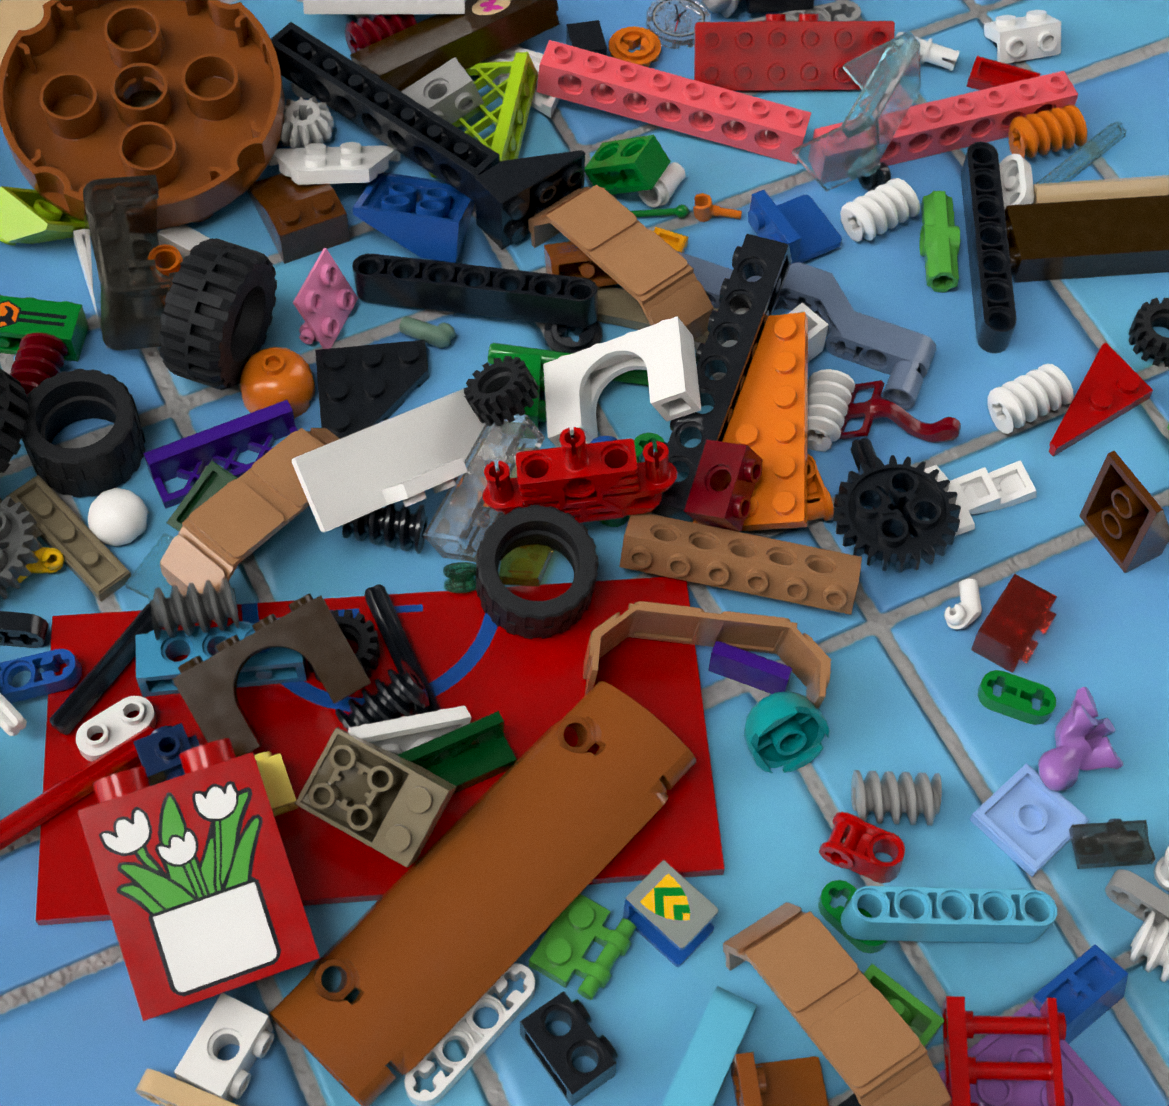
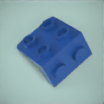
M764 189L752 194L750 211H748V223L759 237L789 244L791 264L796 262L803 263L841 245V235L809 195H801L776 206Z

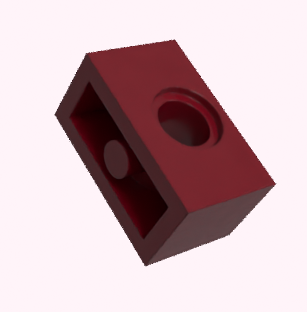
M706 440L684 512L699 524L741 532L744 520L748 517L751 510L750 500L755 484L762 475L763 459L748 445Z

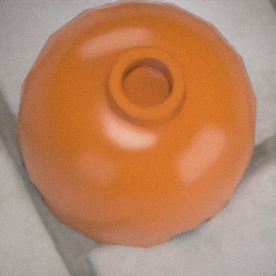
M270 347L252 355L242 368L240 390L244 406L250 413L288 400L295 419L305 413L310 407L309 401L315 395V383L309 364L301 355L287 348Z

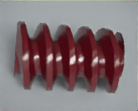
M370 14L368 18L365 16L359 18L357 23L352 21L346 24V42L351 53H354L417 24V21L413 14Z
M35 332L27 334L21 339L20 349L17 350L10 375L21 383L27 397L33 388L39 386L43 380L57 375V373H60L59 369L63 368L65 362L63 356H67L68 349L63 341L54 335Z

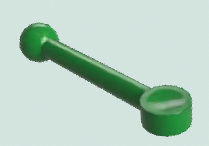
M681 204L676 208L636 210L631 212L636 217L677 215L679 218H684L688 215L689 209L686 205Z

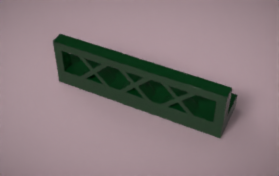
M499 711L397 755L455 785L457 788L453 794L507 771L517 761L504 736V720Z

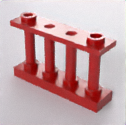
M946 996L941 1010L942 1018L945 1020L942 1024L945 1085L951 1098L950 1106H979L978 1103L971 1102L970 1084H976L977 1080L1046 1081L1048 1106H1065L1060 1040H1065L1066 1019L1064 1012H1057L1056 998H1047L1040 1008L1041 1017L975 1016L973 1011H965V997ZM974 1034L1042 1035L1044 1062L976 1061L975 1056H968L967 1039H973Z

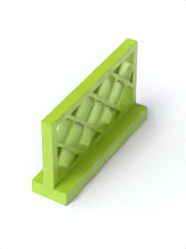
M528 52L515 53L513 61L478 63L465 69L469 76L478 75L480 77L474 81L478 91L486 85L492 90L482 97L484 102L482 105L453 122L452 125L457 128L462 125L466 129V134L498 153L500 162L518 159L538 78L537 70ZM510 73L509 78L498 86L493 82L499 75ZM500 97L503 100L502 104L490 113L485 107ZM481 111L485 117L471 127L466 121ZM493 123L496 126L495 131L483 140L478 134ZM430 173L432 178H438L437 176Z

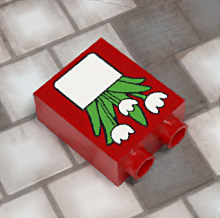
M230 738L212 741L180 753L179 757L185 775L152 786L144 766L128 769L99 779L92 783L98 804L77 810L143 1021L320 958L254 753L251 752L236 757Z

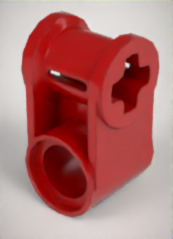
M846 812L836 813L832 820L834 828L828 841L823 842L819 848V854L822 858L835 866L847 868L874 882L887 883L894 880L900 872L905 854L904 843L900 837L892 832L871 825L853 814ZM880 852L887 853L892 857L893 861H879L874 854Z

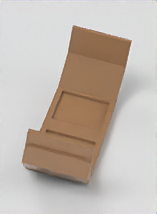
M596 184L592 188L587 186L577 189L528 219L531 242L534 248L561 232L639 302L651 326L662 320L678 316L693 335V339L708 331V321L714 307L702 284L697 280L694 268L654 231L647 229L640 223L631 211L604 188Z
M300 428L298 431L292 432L258 459L238 479L229 482L189 515V518L182 522L180 532L173 538L160 561L161 572L166 578V582L171 586L177 585L182 595H186L188 584L191 582L194 583L199 593H203L205 580H210L216 591L220 589L222 578H227L229 582L239 563L310 506L293 467L292 459L339 440V438L327 428H311V431H305L303 428Z
M638 601L634 604L629 603L626 612L620 615V612L614 614L591 632L583 670V679H586V696L594 687L599 659L627 637L714 647L716 641H721L745 651L777 654L787 666L792 668V672L806 686V697L819 708L826 697V688L830 682L831 659L806 633L802 634L797 629V623L791 622L788 618L725 611L721 614L708 613L696 607Z
M786 902L723 943L726 967L731 971L745 961L750 962L855 1093L861 1106H950V1095L938 1071L933 1067L927 1054V1049L921 1044L917 1035L880 991L874 988L858 969L853 959L821 921L810 911L805 913L801 911L799 906Z

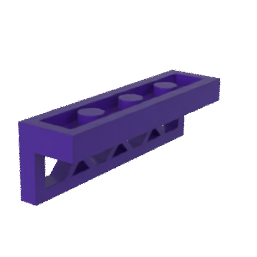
M284 400L145 452L144 457L150 476L165 509L182 502L201 476L203 468L208 466L211 461L223 466L224 469L239 478L258 459L272 449L271 447L275 440L298 430L295 426L293 410L288 400ZM250 450L259 453L256 461L244 464L236 461L242 452ZM176 477L188 480L183 489L168 494L163 482Z

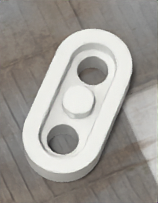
M1011 154L999 163L1004 211L1006 205L1032 204L1034 200L1031 165L1021 155Z
M129 696L89 719L80 726L76 734V744L81 755L86 760L93 762L147 726L155 728L157 718L150 701L144 697ZM135 710L140 711L136 717L127 718L128 713ZM95 733H103L99 740H90Z

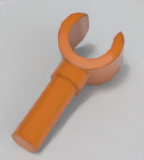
M701 193L694 197L695 206L693 211L698 221L705 222L713 216L741 219L742 211L712 205V198L708 194Z

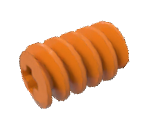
M1065 105L1062 108H1053L1050 111H1040L1038 114H1028L1025 117H1015L1011 121L1008 132L1010 151L1012 154H1019L1023 158H1025V154L1028 158H1034L1037 152L1040 155H1047L1050 149L1053 152H1059L1062 146L1065 149H1071L1074 143L1077 146H1083L1087 141V127L1084 117L1074 105Z

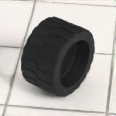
M94 369L63 371L43 380L39 386L33 388L28 394L29 418L25 420L28 427L25 436L21 438L35 473L50 488L55 489L60 494L73 495V497L98 496L103 491L117 488L122 483H126L131 478V475L138 470L145 453V436L132 394H129L128 388L122 382H119L116 377ZM88 418H99L114 423L113 428L105 437L89 446L62 448L51 444L55 436L64 427L73 422Z
M530 505L529 507H518L498 517L496 522L485 531L484 538L480 541L476 559L477 596L481 600V607L484 612L491 617V621L497 626L504 628L506 632L512 635L524 636V638L528 639L542 637V639L549 638L554 634H561L567 631L570 626L576 624L582 618L584 611L588 609L598 574V555H596V545L593 538H590L587 533L588 530L582 523L580 524L575 520L574 516L552 506ZM532 544L548 546L560 552L569 561L574 570V580L571 587L565 593L554 599L546 601L526 600L516 596L503 585L498 573L500 561L509 552L521 546Z

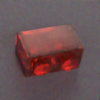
M1014 574L980 627L971 650L1007 671L1014 673L1020 661L1028 664L1035 653L1039 643L1034 639L1038 632L1046 635L1057 614L1052 612L1051 609L1057 596Z

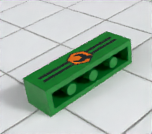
M0 295V353L16 355L17 350L20 349L21 339L25 335L35 332L47 333L59 338L67 346L68 353L67 356H63L64 360L79 361L89 328L82 304H74L69 301L38 300L33 297L18 298Z

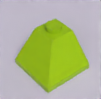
M0 187V241L5 244H35L73 238V230L95 227L91 223L82 221L56 208L36 190Z

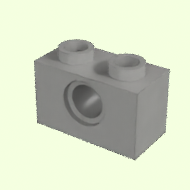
M455 57L401 91L451 124L484 103L473 80Z

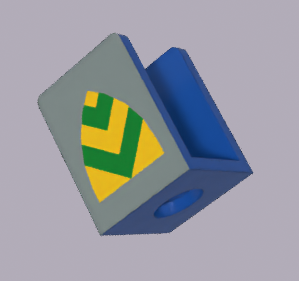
M663 860L625 898L623 918L635 924V930L674 966L680 967L713 933L714 926L710 922L717 916L718 908Z

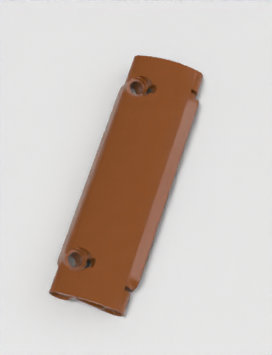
M599 681L561 721L552 725L313 965L309 974L269 1015L294 1041L301 1043L361 1106H370L396 1079L386 1065L389 1064L398 1073L405 1075L421 1062L668 800L667 790H671L696 763L693 753L669 728L643 706L612 685ZM567 726L574 729L577 733L578 741L575 747L568 745L564 739V730ZM594 743H597L600 747L595 755L591 752L585 753ZM334 966L341 974V983L337 989L329 992L323 987L321 978L325 969ZM355 987L360 992L351 1003L343 1000Z

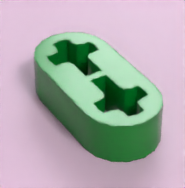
M994 670L985 674L978 688L977 696L984 707L1028 724L1039 725L1049 720L1056 707V697L1050 688L1005 671ZM994 685L1002 687L1000 697L993 695ZM1033 698L1040 700L1041 708L1039 711L1032 708L1031 701Z
M835 880L826 884L818 902L819 911L824 919L860 951L871 954L882 950L888 941L859 940L849 936L841 924V914L845 908L840 905L834 909L830 905L832 896L837 899L843 895L847 899L846 907L857 889L850 883L842 880ZM858 908L862 915L872 918L868 911Z

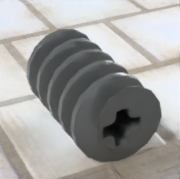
M222 578L218 591L214 589L210 580H205L203 593H199L194 583L191 582L188 584L186 595L183 596L177 585H172L169 598H165L160 587L155 588L153 600H151V613L156 640L160 639L162 628H165L170 638H176L179 625L182 626L187 636L193 634L195 623L199 624L203 633H209L212 620H215L221 631L226 630L228 618L233 620L238 629L240 628L235 591L227 578Z

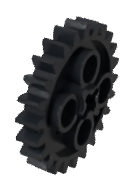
M891 455L889 464L884 465L876 457L872 469L863 462L860 464L859 474L850 471L847 482L840 483L839 494L835 495L833 521H837L835 532L836 534H845L842 545L847 547L855 544L853 555L861 556L864 553L867 554L868 566L872 565L876 559L881 560L883 571L887 570L890 563H895L897 570L902 572L904 564L907 562L911 564L914 570H918L921 558L931 565L933 564L935 553L944 556L947 544L952 545L954 543L955 532H958L960 519L958 518L961 506L955 504L957 492H948L950 481L943 480L937 482L938 469L926 473L924 472L926 462L922 461L915 468L911 466L910 457H906L902 465L897 464L895 456ZM895 489H904L907 492H899ZM863 506H872L876 509H866ZM917 517H926L929 521H923ZM885 534H893L898 538H889Z

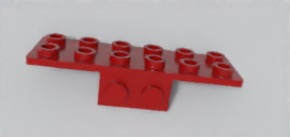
M766 14V20H757V22H696L694 35V80L732 91L891 89L893 86L894 21L819 20V14H799V20H786V14Z

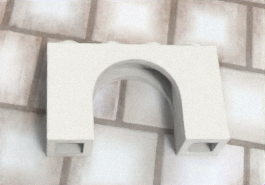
M678 316L662 320L655 325L626 333L621 337L595 344L590 348L561 356L556 360L543 364L548 439L556 447H562L559 437L566 428L570 429L571 438L575 437L573 427L582 429L586 436V444L598 437L596 406L599 396L610 381L630 370H647L650 403L666 422L701 411L694 339Z

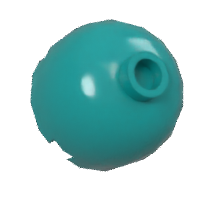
M784 691L771 694L753 706L746 717L744 737L749 752L758 767L765 772L772 773L770 768L784 766L783 771L786 773L795 771L815 759L823 750L820 742L824 738V734L829 737L830 730L823 714L812 701L799 693Z

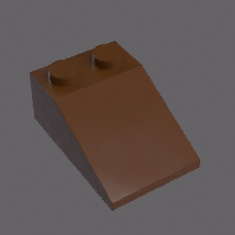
M280 173L254 182L247 189L284 264L320 252L323 248L329 249L350 241L347 213L330 184L298 185L291 180V177Z
M1115 451L1108 453L1079 516L1123 572L1127 573L1162 555L1169 542V524L1161 506Z

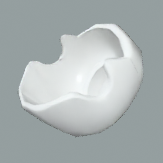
M113 488L103 491L91 503L88 512L89 529L104 544L115 547L129 544L146 531L147 514H149V511L143 500L132 491Z

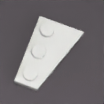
M464 705L350 727L348 733L398 755L470 724L471 715Z

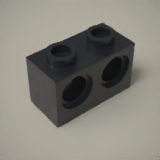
M563 991L520 1021V1035L570 1106H573L615 1076L617 1064L615 1059L618 1056L610 1041L604 1035L597 1037L588 1025L591 1022V1018L582 1003L577 999L571 1002ZM553 1021H563L568 1024L570 1030L563 1036H554L547 1031L546 1027ZM580 1056H587L593 1059L597 1066L594 1070L583 1073L577 1071L573 1067L572 1062Z

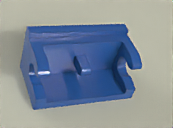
M1095 944L1033 996V1001L1040 1011L1047 998L1057 999V1012H1064L1065 1041L1069 1044L1124 997L1128 973Z

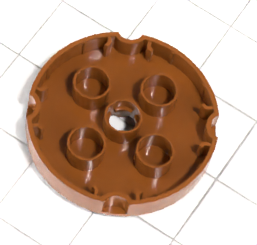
M49 0L42 5L44 15L41 22L31 29L18 30L10 42L0 66V124L12 156L23 176L44 199L63 212L87 223L119 230L147 231L181 226L190 222L205 221L213 213L242 195L259 178L273 157L280 141L284 125L285 101L277 54L262 24L241 2L227 4L219 0ZM152 90L160 94V98L148 106H128L131 102V95L138 91Z

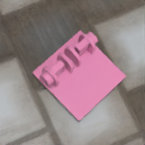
M323 248L293 301L294 306L305 320L304 324L299 328L300 340L305 344H312L313 341L319 342L323 349H330L358 300V297L327 248Z

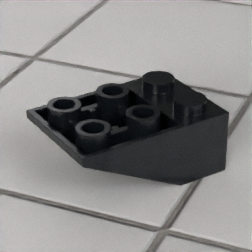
M579 150L505 160L475 177L476 224L502 250L513 243L520 242L527 234L531 233L529 231L528 219L575 190L584 188L585 152Z

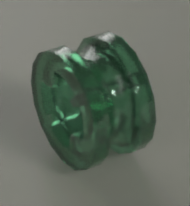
M457 562L446 565L443 568V575L448 577L444 581V589L446 591L466 593L476 590V564Z

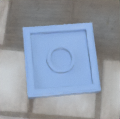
M1027 763L987 799L969 819L1031 877L1042 869L1089 822V819L1061 793L1046 787L1039 774Z

